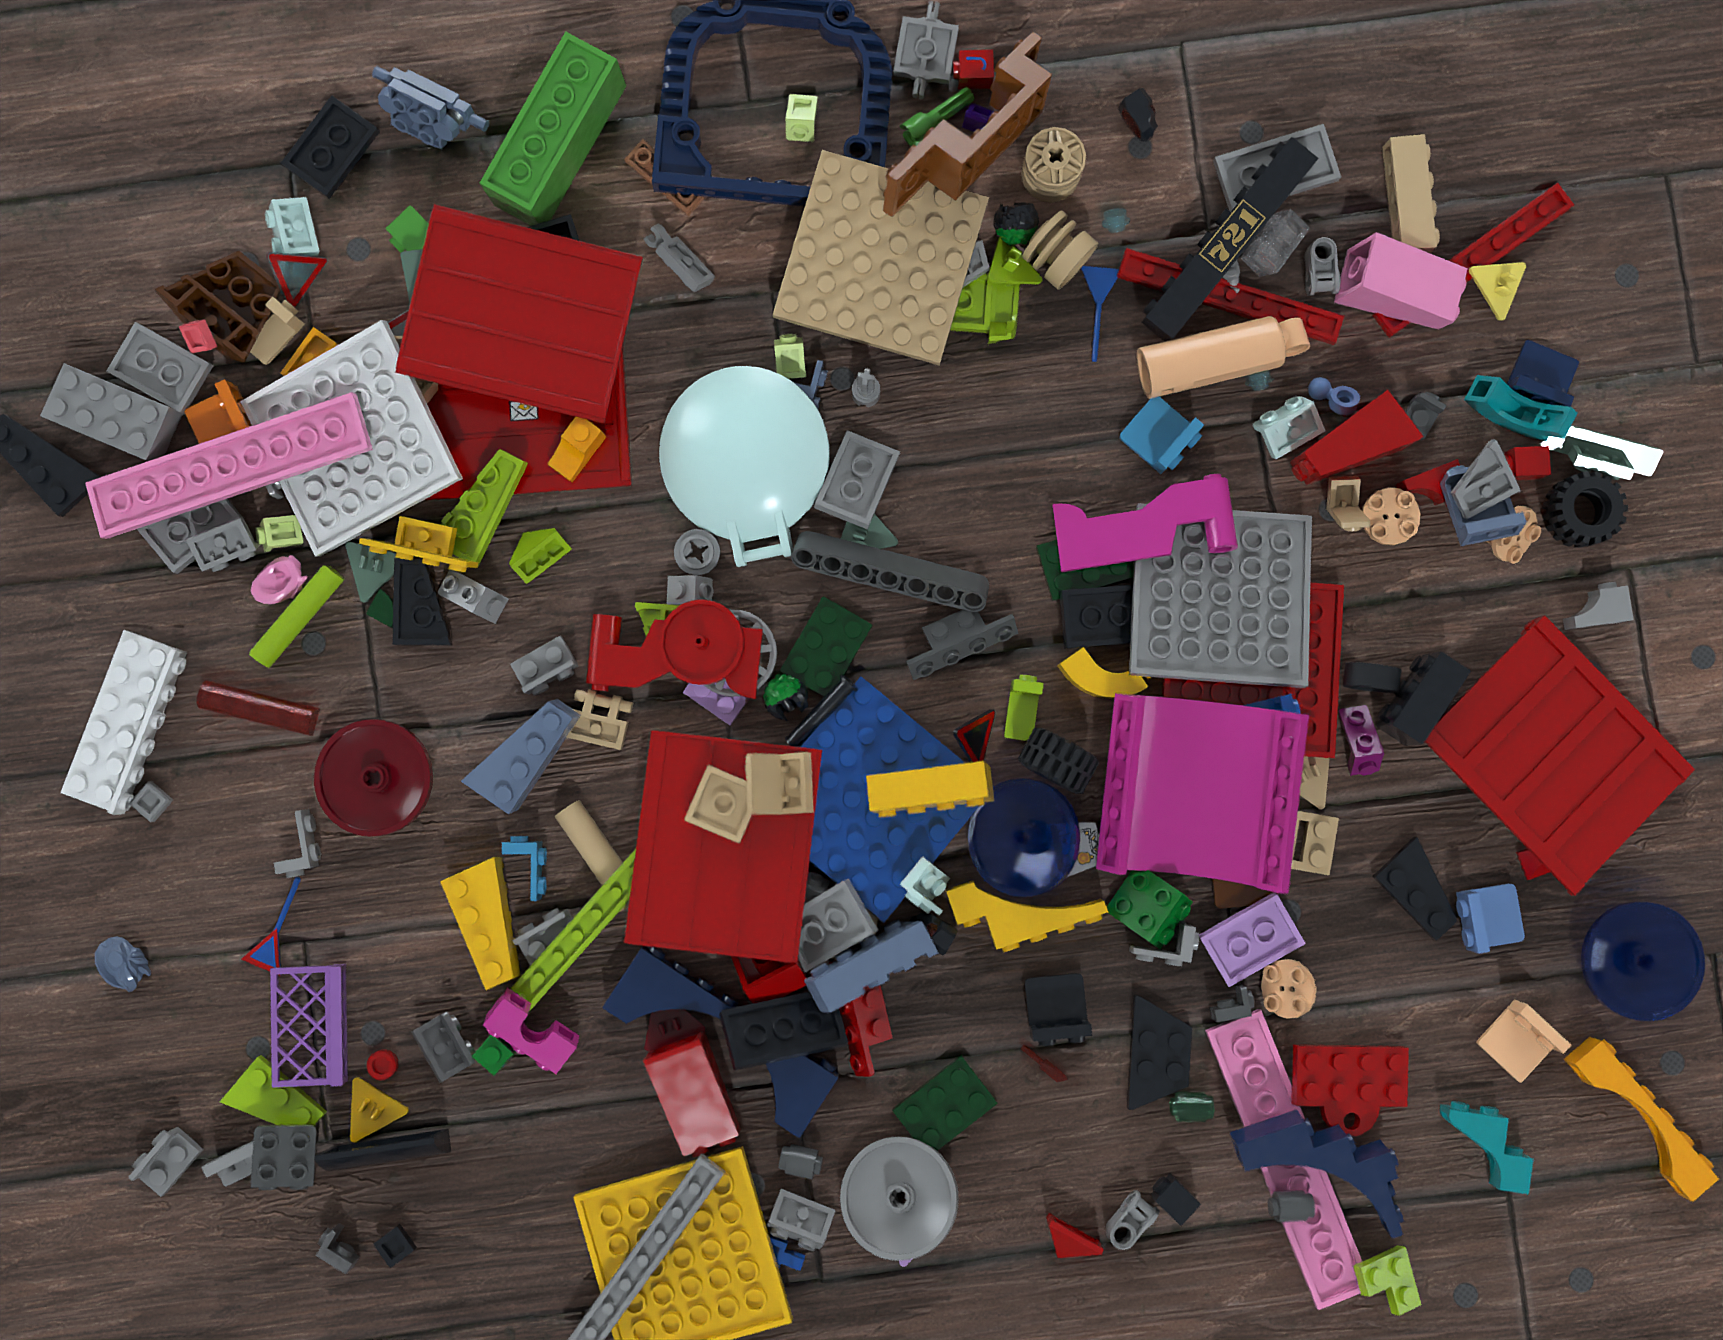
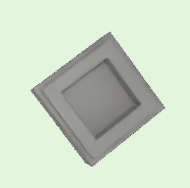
M148 781L129 804L149 822H155L172 803L173 799L155 783Z

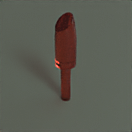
M1026 1045L1021 1047V1050L1040 1065L1039 1068L1057 1083L1068 1080L1050 1061L1041 1059Z

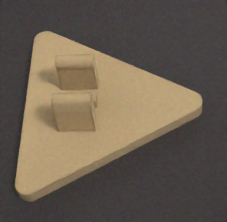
M1304 757L1300 796L1316 808L1324 809L1330 758Z

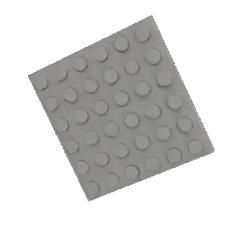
M1138 503L1136 510L1144 508L1147 504ZM1232 510L1238 544L1237 549L1225 553H1209L1204 521L1177 525L1171 555L1134 561L1129 675L1306 688L1308 686L1312 516Z

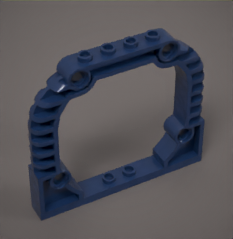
M712 0L713 2L697 7L696 11L683 18L671 34L665 52L660 112L657 121L652 175L654 192L680 193L682 195L694 194V196L794 206L806 205L811 186L791 185V182L786 180H776L774 183L763 182L762 179L757 177H748L746 180L713 177L712 165L699 151L701 146L700 128L693 119L689 118L693 73L698 52L714 33L735 34L741 31L747 23L818 30L822 38L828 43L849 47L853 51L861 66L863 81L858 135H853L845 141L843 156L885 167L892 86L891 62L882 40L870 29L866 22L855 16V9L850 1ZM725 3H729L734 6L729 10L721 8V6ZM843 15L847 19L845 21H837L834 19V16ZM683 133H691L693 135V138L689 141H683L679 137ZM858 149L864 153V156L855 158L850 152Z

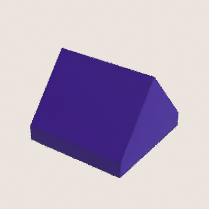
M971 103L965 113L962 128L973 132L978 128L982 129L995 111Z

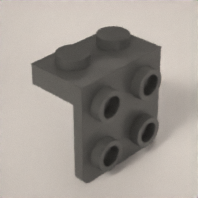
M313 1125L257 1126L254 1130L251 1187H258L259 1190H274L277 1187L302 1190L307 1189L308 1186H313L316 1170V1127Z

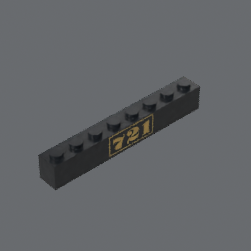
M1291 137L1286 144L1281 141L1269 155L1273 158L1270 164L1266 167L1262 163L1251 177L1255 181L1249 189L1244 186L1233 199L1237 204L1230 212L1226 208L1215 221L1219 225L1215 232L1212 234L1207 231L1197 245L1201 248L1195 256L1190 253L1181 263L1179 268L1183 271L1177 279L1171 276L1161 288L1164 295L1160 300L1157 301L1153 298L1143 310V313L1147 316L1141 323L1163 341H1169L1175 337L1319 159L1295 138Z

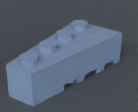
M559 699L548 701L461 782L507 814L519 810L581 715Z
M899 919L885 925L883 927L885 931L878 936L871 934L859 942L861 946L853 951L849 948L835 956L836 961L827 966L824 963L810 971L812 976L804 981L820 1012L830 1013L865 994L863 988L865 986L873 988L887 982L890 978V972L906 971L916 966L914 959L921 955L930 958L937 954L938 951L923 922H900Z

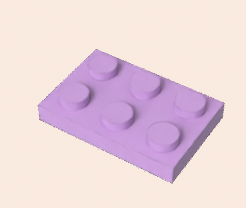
M1275 892L1199 934V938L1228 987L1306 944Z

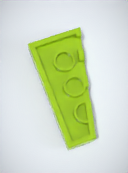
M499 449L476 477L477 481L473 486L466 490L459 498L460 502L441 520L442 525L457 528L453 555L462 559L479 562L480 564L528 465L527 462Z

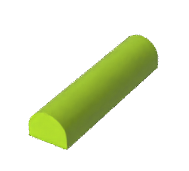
M323 565L251 649L249 655L262 665L270 668L345 578L331 566Z

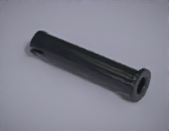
M841 674L839 676L841 679L796 728L785 737V741L790 746L801 747L815 729L853 691H858V687L848 677Z

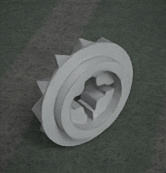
M694 529L685 532L679 537L675 544L674 557L676 563L684 572L698 576L709 573L717 566L720 557V547L712 534L704 530ZM691 542H694L699 549L709 547L702 553L703 563L696 557L686 559L693 553Z

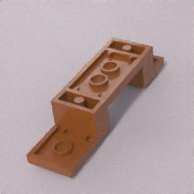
M1032 32L1025 40L1020 39L1012 52L1007 57L1003 56L996 64L994 69L996 76L990 88L992 95L989 105L998 111L993 112L982 129L978 128L971 137H968L943 119L935 128L931 127L926 132L923 140L917 146L912 145L909 148L904 159L899 164L894 163L889 168L886 174V189L883 193V211L893 217L928 181L956 201L1042 114L1052 74L1036 63L1042 39L1039 35Z

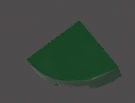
M379 589L366 614L393 628L392 598L387 592Z

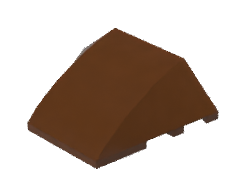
M236 251L206 265V269L191 276L186 274L180 277V281L167 287L162 285L155 288L156 293L183 324L205 319L217 344L215 349L228 359L244 363L271 313V310L265 304L272 297L278 300L282 292V287L277 280L240 251Z

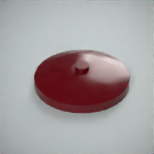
M362 720L351 723L337 731L323 746L314 770L315 793L324 813L340 828L360 836L388 835L408 826L425 808L433 785L431 760L422 742L407 728L386 720Z

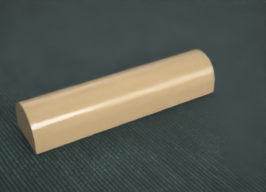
M578 800L555 815V818L598 881L603 885L623 862L582 802ZM629 901L620 910V912L629 907Z

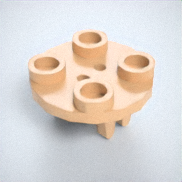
M1389 487L1378 490L1367 498L1362 508V512L1370 520V527H1364L1365 532L1372 540L1382 545L1393 546L1406 542L1418 531L1421 513L1414 495L1409 491Z
M1526 506L1514 508L1515 513L1523 512L1527 521L1519 535L1487 541L1492 545L1493 554L1502 561H1508L1512 564L1518 563L1530 544L1537 541L1541 535V527L1537 526L1536 513Z
M1285 959L1275 961L1271 965H1267L1263 970L1261 990L1264 1006L1269 1012H1274L1278 1016L1289 1019L1301 1017L1310 1011L1315 1002L1317 990L1314 978L1308 968L1298 961Z

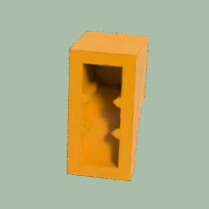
M575 417L561 435L560 444L547 463L570 482L574 481L606 438L602 430L587 419Z

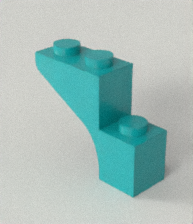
M1451 1101V1105L1440 1104V1115L1478 1144L1486 1153L1490 1165L1489 1183L1499 1190L1529 1195L1533 1158L1524 1154V1149L1505 1145L1509 1118L1499 1114V1109L1481 1105L1480 1110L1470 1109L1469 1104L1458 1101Z

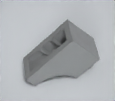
M1616 582L1598 584V590L1588 592V601L1583 609L1577 614L1563 619L1564 630L1634 620L1629 587H1617Z

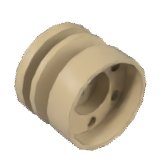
M1052 127L1041 130L1033 136L1027 146L1021 172L1024 187L1031 196L1040 201L1053 203L1064 200L1074 192L1080 181L1086 160L1084 145L1077 135L1065 128ZM1055 158H1058L1060 160H1056L1054 163L1050 162V159L1054 160Z
M1062 210L1042 224L1030 239L1029 245L1022 255L1025 261L1030 262L1039 254L1032 266L1035 270L1048 262L1050 266L1044 278L1058 290L1073 278L1099 245L1086 231H1082L1073 238L1071 234L1076 226L1074 220H1071L1062 228L1068 217Z

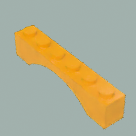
M1588 1037L1566 1056L1564 1060L1582 1082L1615 1092L1626 1099L1640 1113L1654 1137L1661 1175L1678 1195L1694 1202L1719 1180L1712 1171L1714 1168L1713 1164L1703 1154L1700 1153L1698 1155L1692 1148L1695 1145L1693 1140L1686 1133L1675 1128L1673 1125L1675 1122L1674 1118L1665 1109L1658 1108L1653 1102L1656 1099L1653 1093L1644 1085L1640 1086L1635 1081V1072L1626 1063L1618 1061L1614 1056L1617 1052L1613 1046L1604 1039L1601 1041Z

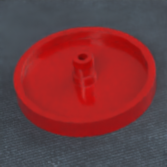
M692 600L678 606L665 619L659 634V651L665 666L680 680L694 685H711L727 678L738 667L745 648L743 628L737 617L725 606L710 600Z

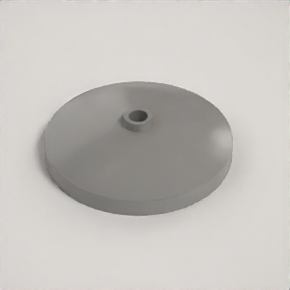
M909 1137L884 1138L865 1147L848 1166L841 1185V1211L851 1235L867 1251L888 1260H910L923 1256L935 1249L949 1234L958 1211V1187L949 1164L933 1147ZM900 1192H905L906 1194L904 1197L905 1203H901L898 1199Z

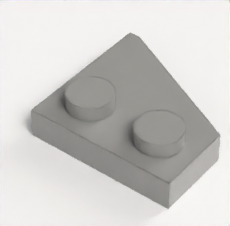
M1492 439L1486 444L1451 491L1465 519H1469L1521 491L1497 440Z

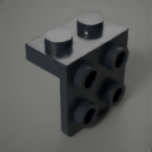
M1070 973L1030 977L1025 980L1029 1030L1033 1042H1038L1040 1046L1056 1044L1058 1039H1068L1069 1043L1086 1041L1085 1037L1093 1036L1092 1026L1087 1018L1084 981L1081 974Z

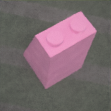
M1376 232L1347 250L1340 277V290L1336 294L1334 302L1440 329L1453 323L1459 315L1460 307L1458 305L1461 294L1466 288L1467 282L1465 278L1468 268Z

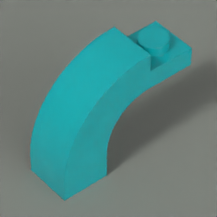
M1477 375L1464 398V401L1490 421L1515 433L1547 441L1548 437L1564 439L1578 414L1572 407L1544 404L1528 399L1511 389L1500 377Z

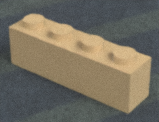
M1425 134L1390 137L1382 147L1392 239L1431 253L1439 244L1440 234L1438 228H1435L1434 223L1437 207L1431 195L1433 174L1429 172L1428 168L1430 146L1426 144Z

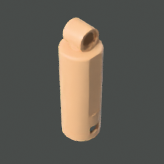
M1267 316L1140 347L1137 350V366L1143 390L1147 398L1152 399L1279 368L1284 364L1286 357L1295 356L1308 350L1310 342L1301 318H1291L1278 323L1276 318Z

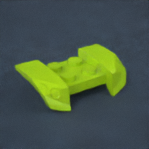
M985 273L962 288L950 330L988 333V344L1015 338L1017 328L1020 284L989 283L987 281L988 273Z

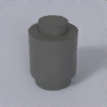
M791 1144V1146L784 1145L778 1169L785 1170V1174L813 1180L814 1174L820 1175L823 1157L818 1156L819 1150L795 1144Z
M1303 1190L1274 1191L1272 1198L1268 1199V1211L1270 1216H1274L1276 1222L1307 1221L1308 1218H1313L1315 1215L1314 1199L1311 1193H1305Z

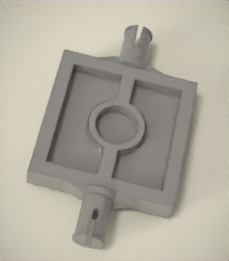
M933 1L928 2L926 17L911 18L903 16L893 75L910 78L915 81L912 93L914 98H917L918 88H920L919 99L924 98L926 83L936 82L949 85L959 25L947 24L937 19L940 3L935 1L933 12Z

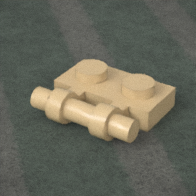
M577 689L574 700L583 702L584 705L582 711L573 709L581 716L566 738L622 750L629 722L618 720L620 711L631 713L633 702L623 700V697L617 695L609 697L600 695L595 690L588 689V691ZM594 706L609 708L608 717L593 714Z

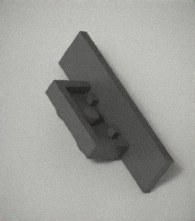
M960 610L922 627L932 650L906 662L913 680L929 676L942 667L953 665L960 659L980 653L987 647L998 642L1007 641L1012 636L1018 634L1013 614H1010L985 625L979 612Z

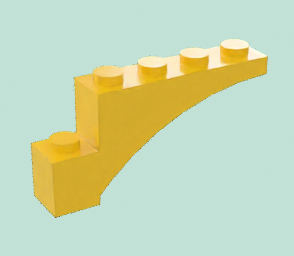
M973 880L945 889L957 925L963 924L964 928L981 923L980 918L985 916L996 949L1002 948L1003 952L1020 947L1018 942L1030 939L1031 943L1047 938L1046 933L1057 930L1058 933L1070 931L1075 928V923L1084 920L1086 924L1097 922L1103 919L1101 914L1108 912L1105 901L1102 899L1061 907L1020 904L999 898L977 888Z

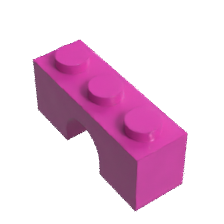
M507 987L487 1013L483 1026L486 1027L488 1033L493 1037L502 1038L510 1043L517 1053L526 1054L534 1059L541 1069L550 1070L557 1074L577 1048L579 1035L557 1020L545 1031L535 1032L530 1030L525 1025L524 1020L529 1014L531 1003Z

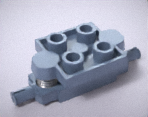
M379 66L374 67L372 77L388 85L383 87L378 95V103L381 108L390 113L391 125L399 131L406 132L420 139L425 144L442 150L447 141L453 140L459 134V129L466 132L470 125L483 132L488 129L489 120L476 115L470 104L459 99V94L411 70L405 73L394 67L391 72H388Z

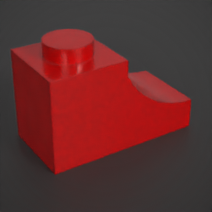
M1456 459L1396 484V488L1427 496L1433 501L1435 506L1445 502L1447 507L1440 482L1450 468L1460 465L1459 461Z

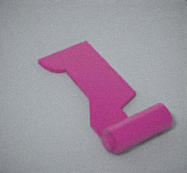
M1221 474L1206 475L1203 480L1171 485L1144 508L1136 511L1087 518L1085 513L1074 505L1053 504L1062 572L1169 556L1172 553L1177 525L1204 521L1209 553H1225L1238 548L1228 479L1221 477Z

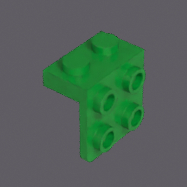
M1132 870L1108 904L1107 913L1152 945L1161 949L1163 945H1167L1173 938L1174 929L1178 923L1189 915L1190 906L1193 902L1182 892L1149 870Z

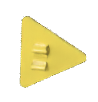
M1524 262L1473 266L1469 269L1470 275L1499 321L1504 320L1507 316L1526 269Z

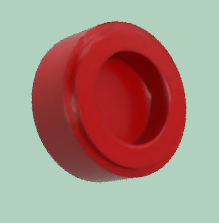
M387 1049L376 1051L367 1061V1071L376 1080H386L393 1076L398 1069L397 1056Z

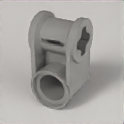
M1321 237L1307 248L1304 255L1305 289L1308 296L1314 295L1315 292L1331 291L1332 294H1338L1340 290L1337 246L1332 239ZM1315 248L1323 249L1326 253V259L1317 257Z
M1134 1190L1126 1197L1121 1207L1111 1217L1105 1227L1106 1236L1116 1248L1121 1250L1131 1248L1143 1232L1155 1222L1160 1213L1157 1207L1152 1208L1140 1197L1141 1193L1138 1190ZM1136 1207H1139L1144 1213L1138 1211ZM1127 1227V1234L1124 1238H1114V1232L1117 1228Z

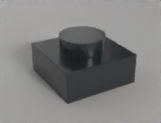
M401 1224L397 1225L373 1244L390 1268L417 1248Z

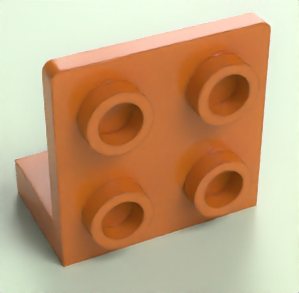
M226 379L215 384L218 394L184 410L199 444L252 426L240 402L243 398L238 387Z

